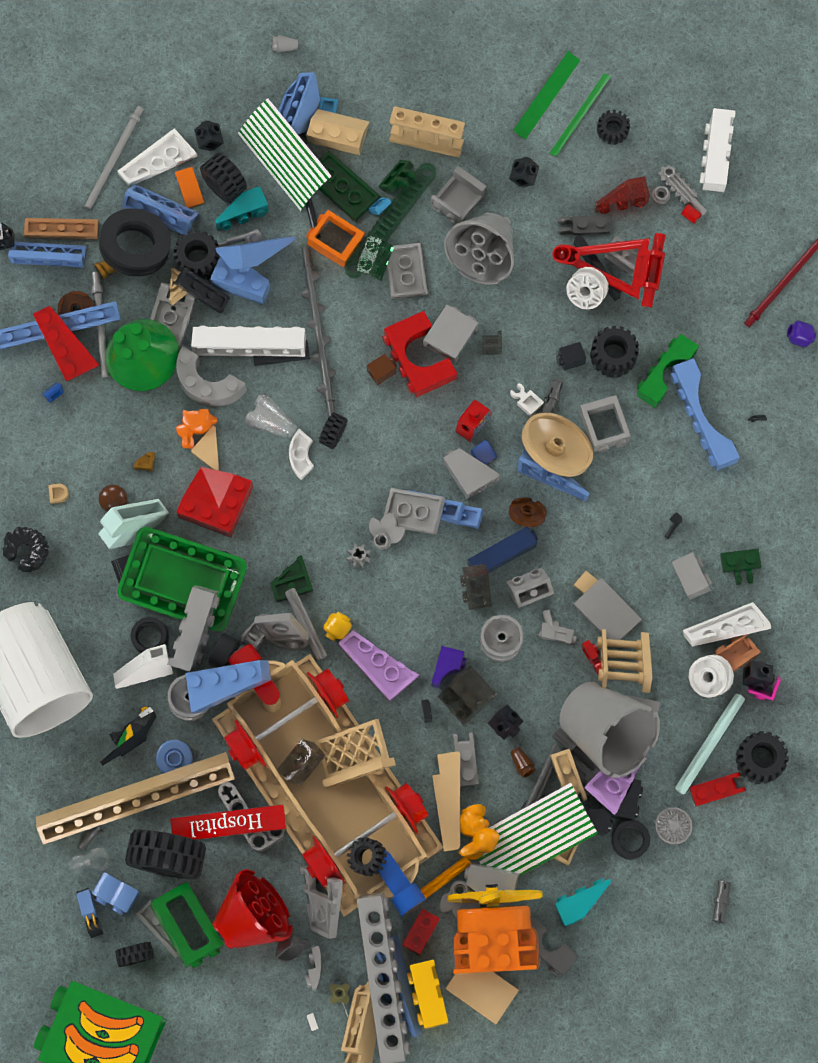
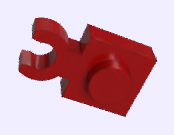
M590 640L582 643L581 648L598 675L599 669H601V661L598 658L599 650L594 643L591 644Z

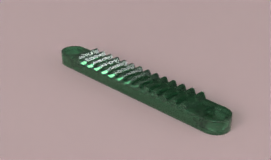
M423 163L415 172L416 178L413 180L409 179L410 185L407 188H401L400 193L398 192L396 198L385 209L384 214L380 216V219L372 226L371 231L359 243L358 248L355 249L345 264V273L348 277L358 278L363 274L436 177V168L433 164ZM429 169L432 171V175L424 176L422 171ZM356 265L359 267V271L352 273L349 271V267Z

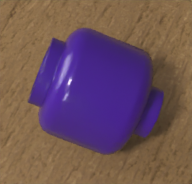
M798 320L791 323L788 327L787 337L790 343L807 347L815 341L816 332H814L813 325Z

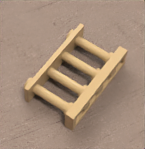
M602 629L601 637L598 636L597 648H600L601 669H599L598 681H602V688L606 689L607 679L634 681L642 684V692L650 693L652 665L649 633L641 632L640 640L637 641L606 639V629ZM607 647L636 649L637 652L607 650ZM607 658L637 660L638 663L608 661ZM608 668L637 671V673L639 674L609 672Z

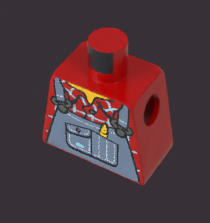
M473 400L459 418L455 432L471 442L492 416L491 411L479 401Z

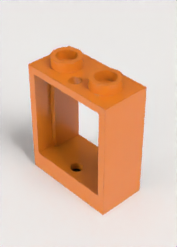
M327 210L325 214H321L317 219V226L309 230L306 236L308 238L307 245L340 266L345 267L364 240L365 233ZM327 221L332 222L354 236L342 254L316 238Z

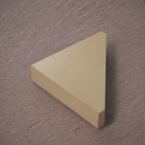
M171 268L169 301L172 306L187 294L186 291L174 284L180 274V271L175 268Z
M213 425L193 447L191 453L211 469L219 471L216 427Z

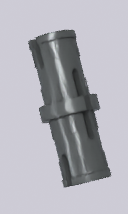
M552 379L550 389L545 395L546 400L541 413L554 412L556 403H559L560 400L559 395L564 384L563 381Z
M718 880L717 895L713 901L715 908L712 921L725 923L726 909L730 903L728 896L731 882Z

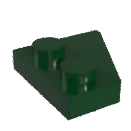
M302 555L298 556L292 565L282 571V574L270 583L276 603L287 600L285 592L292 588L296 589L298 596L313 591Z

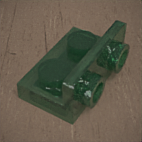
M368 236L356 271L382 281L394 246L383 239Z

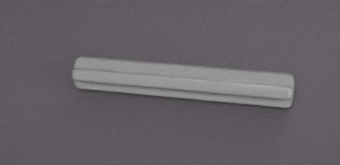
M296 589L287 590L285 592L299 623L309 634L308 642L316 659H324L327 654Z

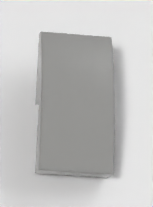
M319 946L312 947V953H309L311 966L315 965L316 968L309 969V975L305 976L308 988L312 987L313 991H317L322 972Z

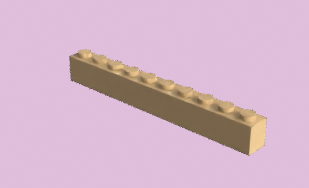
M225 752L37 816L36 827L44 845L234 780L235 777Z

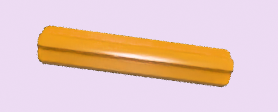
M463 857L420 889L427 899L466 870L467 866L470 867L471 862L467 857Z

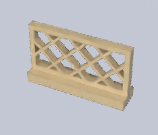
M374 719L317 741L327 778L322 780L324 788L338 786L396 765L394 757L389 758L379 719ZM372 725L375 731L374 737L368 734ZM356 731L361 734L359 743L353 739ZM341 737L347 740L344 748L339 745ZM365 739L371 741L369 750L363 747ZM326 742L332 745L330 753L326 751L324 744ZM351 744L357 747L354 755L348 752ZM375 746H378L381 756L379 757L373 754ZM336 749L342 752L340 760L334 757ZM361 751L367 754L364 762L358 759ZM346 756L352 759L349 767L344 764ZM332 761L337 764L334 773H332L330 766Z

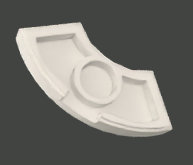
M298 429L290 443L289 459L294 473L302 480L314 468L308 456L313 440L301 429Z

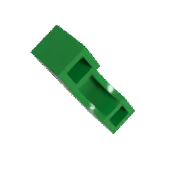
M681 333L677 339L674 337L668 345L669 350L662 352L657 360L659 361L658 365L651 367L647 373L649 377L646 381L642 380L637 387V397L654 408L661 402L668 389L663 381V372L673 365L692 359L699 348V345Z

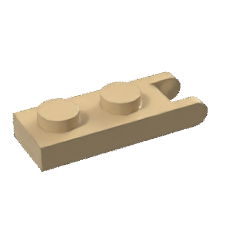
M570 748L550 755L561 788L571 783L576 794H581L582 800L586 801L587 796Z

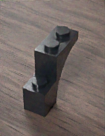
M633 779L615 815L607 808L585 810L598 832L597 835L604 836L611 831L613 820H610V818L627 821L638 817V798H641L643 793L641 780Z

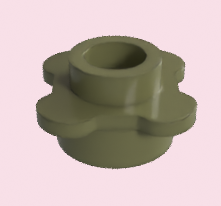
M333 983L330 985V1002L332 1004L337 1002L347 1004L350 1001L348 997L350 987L348 984L336 985Z

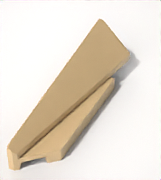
M458 751L438 754L440 774L432 775L444 852L460 848V752Z

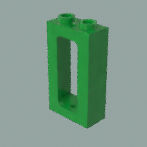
M188 882L181 884L151 902L150 907L186 969L190 966L196 968L203 963L204 958L208 956L213 958L221 953L220 949L224 944ZM181 897H184L209 940L207 945L196 951L190 948L167 908V905Z

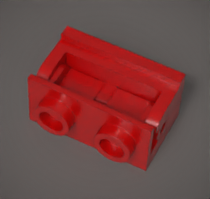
M422 908L402 947L421 956L440 918Z

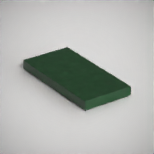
M330 151L319 159L320 163L331 175L319 190L353 221L356 222L381 198L378 193Z

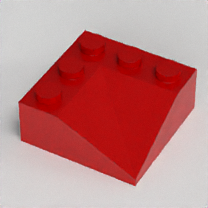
M200 467L176 511L178 518L231 538L252 492L253 483L249 479L232 473Z

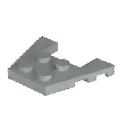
M308 866L300 867L301 875L305 874L306 879L303 889L308 894L310 902L306 906L311 931L328 939L336 938L343 880L335 877L327 878L328 895L316 890V877L312 878L306 869Z

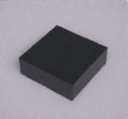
M428 699L421 700L424 722H432L430 702Z

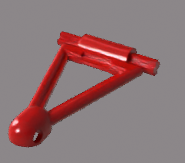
M655 233L652 250H648L650 238L583 247L562 244L554 248L552 256L556 262L572 265L578 269L592 267L599 270L606 277L609 285L636 299H639L640 289L644 288L641 306L652 308L655 291L659 290L665 258L663 248L666 235ZM638 249L632 286L580 260V256Z

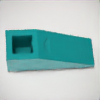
M261 187L243 192L215 220L217 230L230 229L232 227L230 219L237 217L239 224L247 223L249 221L247 213L249 212L252 218L265 216L269 209Z
M601 878L594 881V886L586 889V886L575 890V895L568 897L566 894L557 898V903L554 904V907L563 927L565 928L582 920L610 885L611 880Z

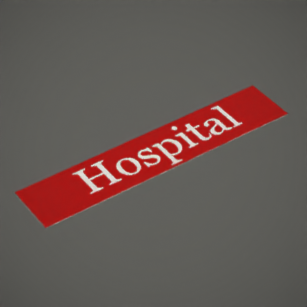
M284 804L170 818L172 834L195 840L286 829Z

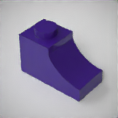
M441 646L431 687L439 688L442 681L448 675L453 673L459 674L460 669L464 670L467 658H464V651Z

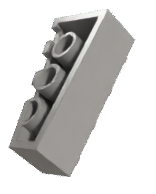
M198 585L192 587L184 611L188 615L187 618L184 617L179 627L181 636H178L173 645V649L176 652L174 658H169L167 665L191 671L198 667V664H202L204 659L202 650L209 641L207 632L209 627H212L215 616H212L214 608L217 609L220 598L217 597L218 591Z

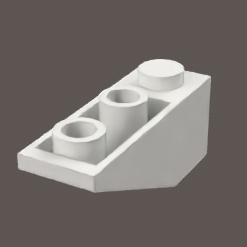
M166 644L146 649L113 674L115 688L127 687L173 674L172 666L167 665L170 657Z

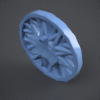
M169 740L163 743L156 754L157 766L163 773L192 764L193 761L190 747L180 740Z

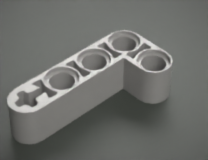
M225 782L219 786L218 794L228 811H233L236 805H242L243 809H249L232 783ZM226 788L231 790L234 800L230 801L229 797L224 795ZM282 829L281 834L277 837L272 836L271 831L246 833L243 835L255 852L262 853L283 840L286 831ZM257 838L265 840L264 845L260 848L254 846V841Z

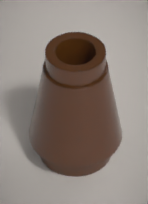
M520 747L510 752L517 773L522 778H526L536 771L535 764Z

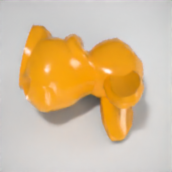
M482 804L469 806L463 809L460 815V833L466 837L473 838V840L463 846L459 854L464 857L466 856L470 860L478 859L484 853L492 852L499 841L498 832L488 828L489 821L483 818L486 815V808Z

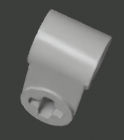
M253 622L242 634L240 641L253 644L258 651L267 637Z

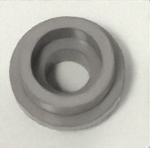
M664 186L656 187L652 192V199L658 204H665L670 199V192ZM662 193L664 197L660 198L658 197V194Z

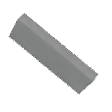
M149 900L135 914L175 958L179 957L150 907L152 901Z

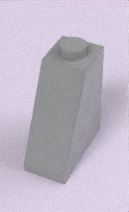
M460 448L455 451L454 449L448 451L444 455L445 457H443V464L467 500L499 481L500 475L498 472Z
M473 862L470 864V867H466L464 878L467 879L466 885L475 892L486 891V888H488L486 885L498 884L496 886L498 890H517L520 873ZM514 902L499 903L497 907L513 906Z

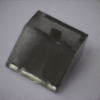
M470 666L461 671L438 697L464 726L483 710L497 694L476 670Z

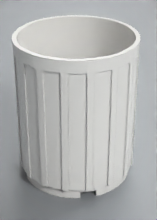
M34 602L18 604L1 611L0 710L12 735L18 738L34 736L58 726L81 712L90 703L93 694L49 611L44 609L40 603L38 606H35Z

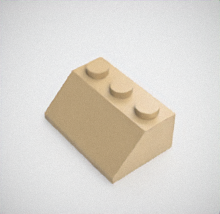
M317 109L309 124L306 135L308 143L360 155L370 122Z

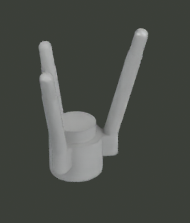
M256 229L247 234L232 237L222 243H218V246L245 240L246 243L263 241L259 230Z

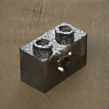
M301 739L277 770L288 782L302 785L326 755L314 742Z

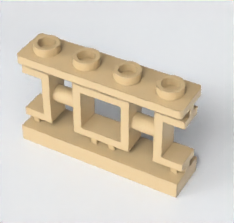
M396 106L393 107L390 124H392L390 142L460 158L464 139H462L464 122Z

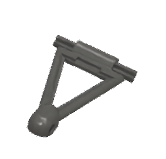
M559 728L552 737L564 748H570L579 777L587 785L600 769ZM553 743L524 808L537 802L554 767L550 755L563 751L555 743ZM584 788L587 798L592 796V794ZM578 794L577 796L580 802H582L581 794Z

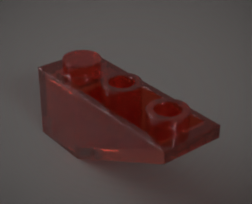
M645 176L627 179L595 203V213L599 211L601 214L610 212L609 204L616 203L620 211L628 208L627 201L630 202V206H645L650 198Z

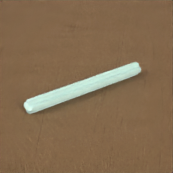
M736 693L677 783L675 789L679 793L685 794L744 703L745 698L742 695Z

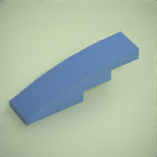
M445 500L440 520L479 529L484 511L481 508L465 506L462 502Z

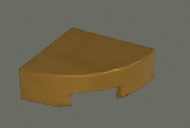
M148 452L137 459L133 468L136 470L153 471L155 452Z

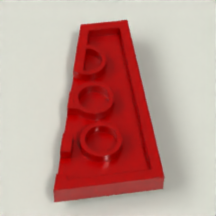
M51 306L33 313L66 382L101 366Z

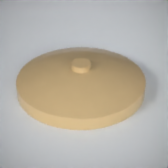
M539 413L529 418L522 429V441L528 454L537 464L554 474L566 477L578 476L587 470L593 460V448L588 437L576 424L567 418L553 413Z

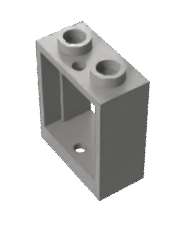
M616 395L580 405L579 413L593 452L598 451L602 453L615 445L617 448L627 445L631 435ZM614 409L622 434L598 441L589 416Z

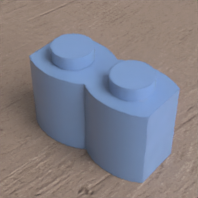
M105 872L92 892L96 896L94 899L96 902L104 906L106 903L112 905V910L120 915H123L124 912L129 914L141 894L138 890Z

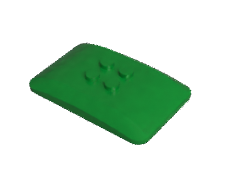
M143 527L136 535L117 593L120 599L182 620L184 617L187 618L188 615L184 611L192 587L198 585L218 591L217 597L220 598L217 609L214 608L212 616H215L212 627H209V629L220 632L226 629L247 571V563L238 556L150 527Z

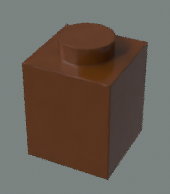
M383 354L367 365V372L378 386L396 374L397 365L392 357L388 358L386 354Z

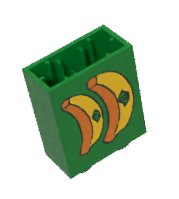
M71 980L68 988L60 985L55 992L50 1009L57 1011V1015L52 1027L46 1025L41 1027L33 1048L41 1051L37 1060L44 1063H149L167 1019Z

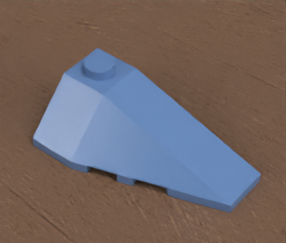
M295 236L218 247L216 252L230 269H239V272L250 271V267L258 266L295 241Z
M526 449L520 456L518 472L587 501L589 492L572 477L560 476L544 469L531 458Z

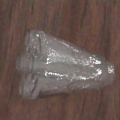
M259 394L254 402L255 410H250L244 419L247 422L246 426L290 439L298 426L294 424L295 422L268 394Z

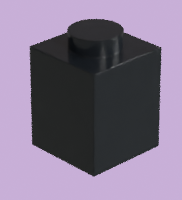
M581 342L559 348L556 360L558 365L563 367L564 371L586 363V355Z

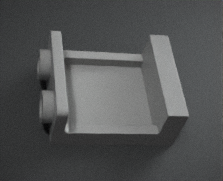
M457 166L453 171L452 178L436 196L433 195L431 197V206L436 212L440 213L441 211L450 222L460 223L484 197L487 186Z
M446 304L424 338L423 346L445 359L449 358L452 363L456 364L459 354L474 331L478 330L479 322L474 317L461 313L457 307H450Z

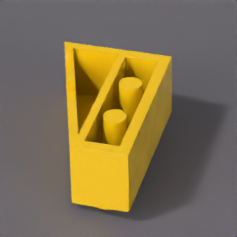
M434 959L410 965V972L407 973L409 985H414L415 992L412 993L414 1005H419L420 1013H417L419 1026L423 1025L424 1029L448 1024Z

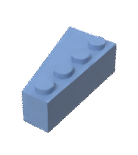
M257 660L186 673L191 713H201L212 706H216L225 700L236 697L247 690L270 681L268 660Z

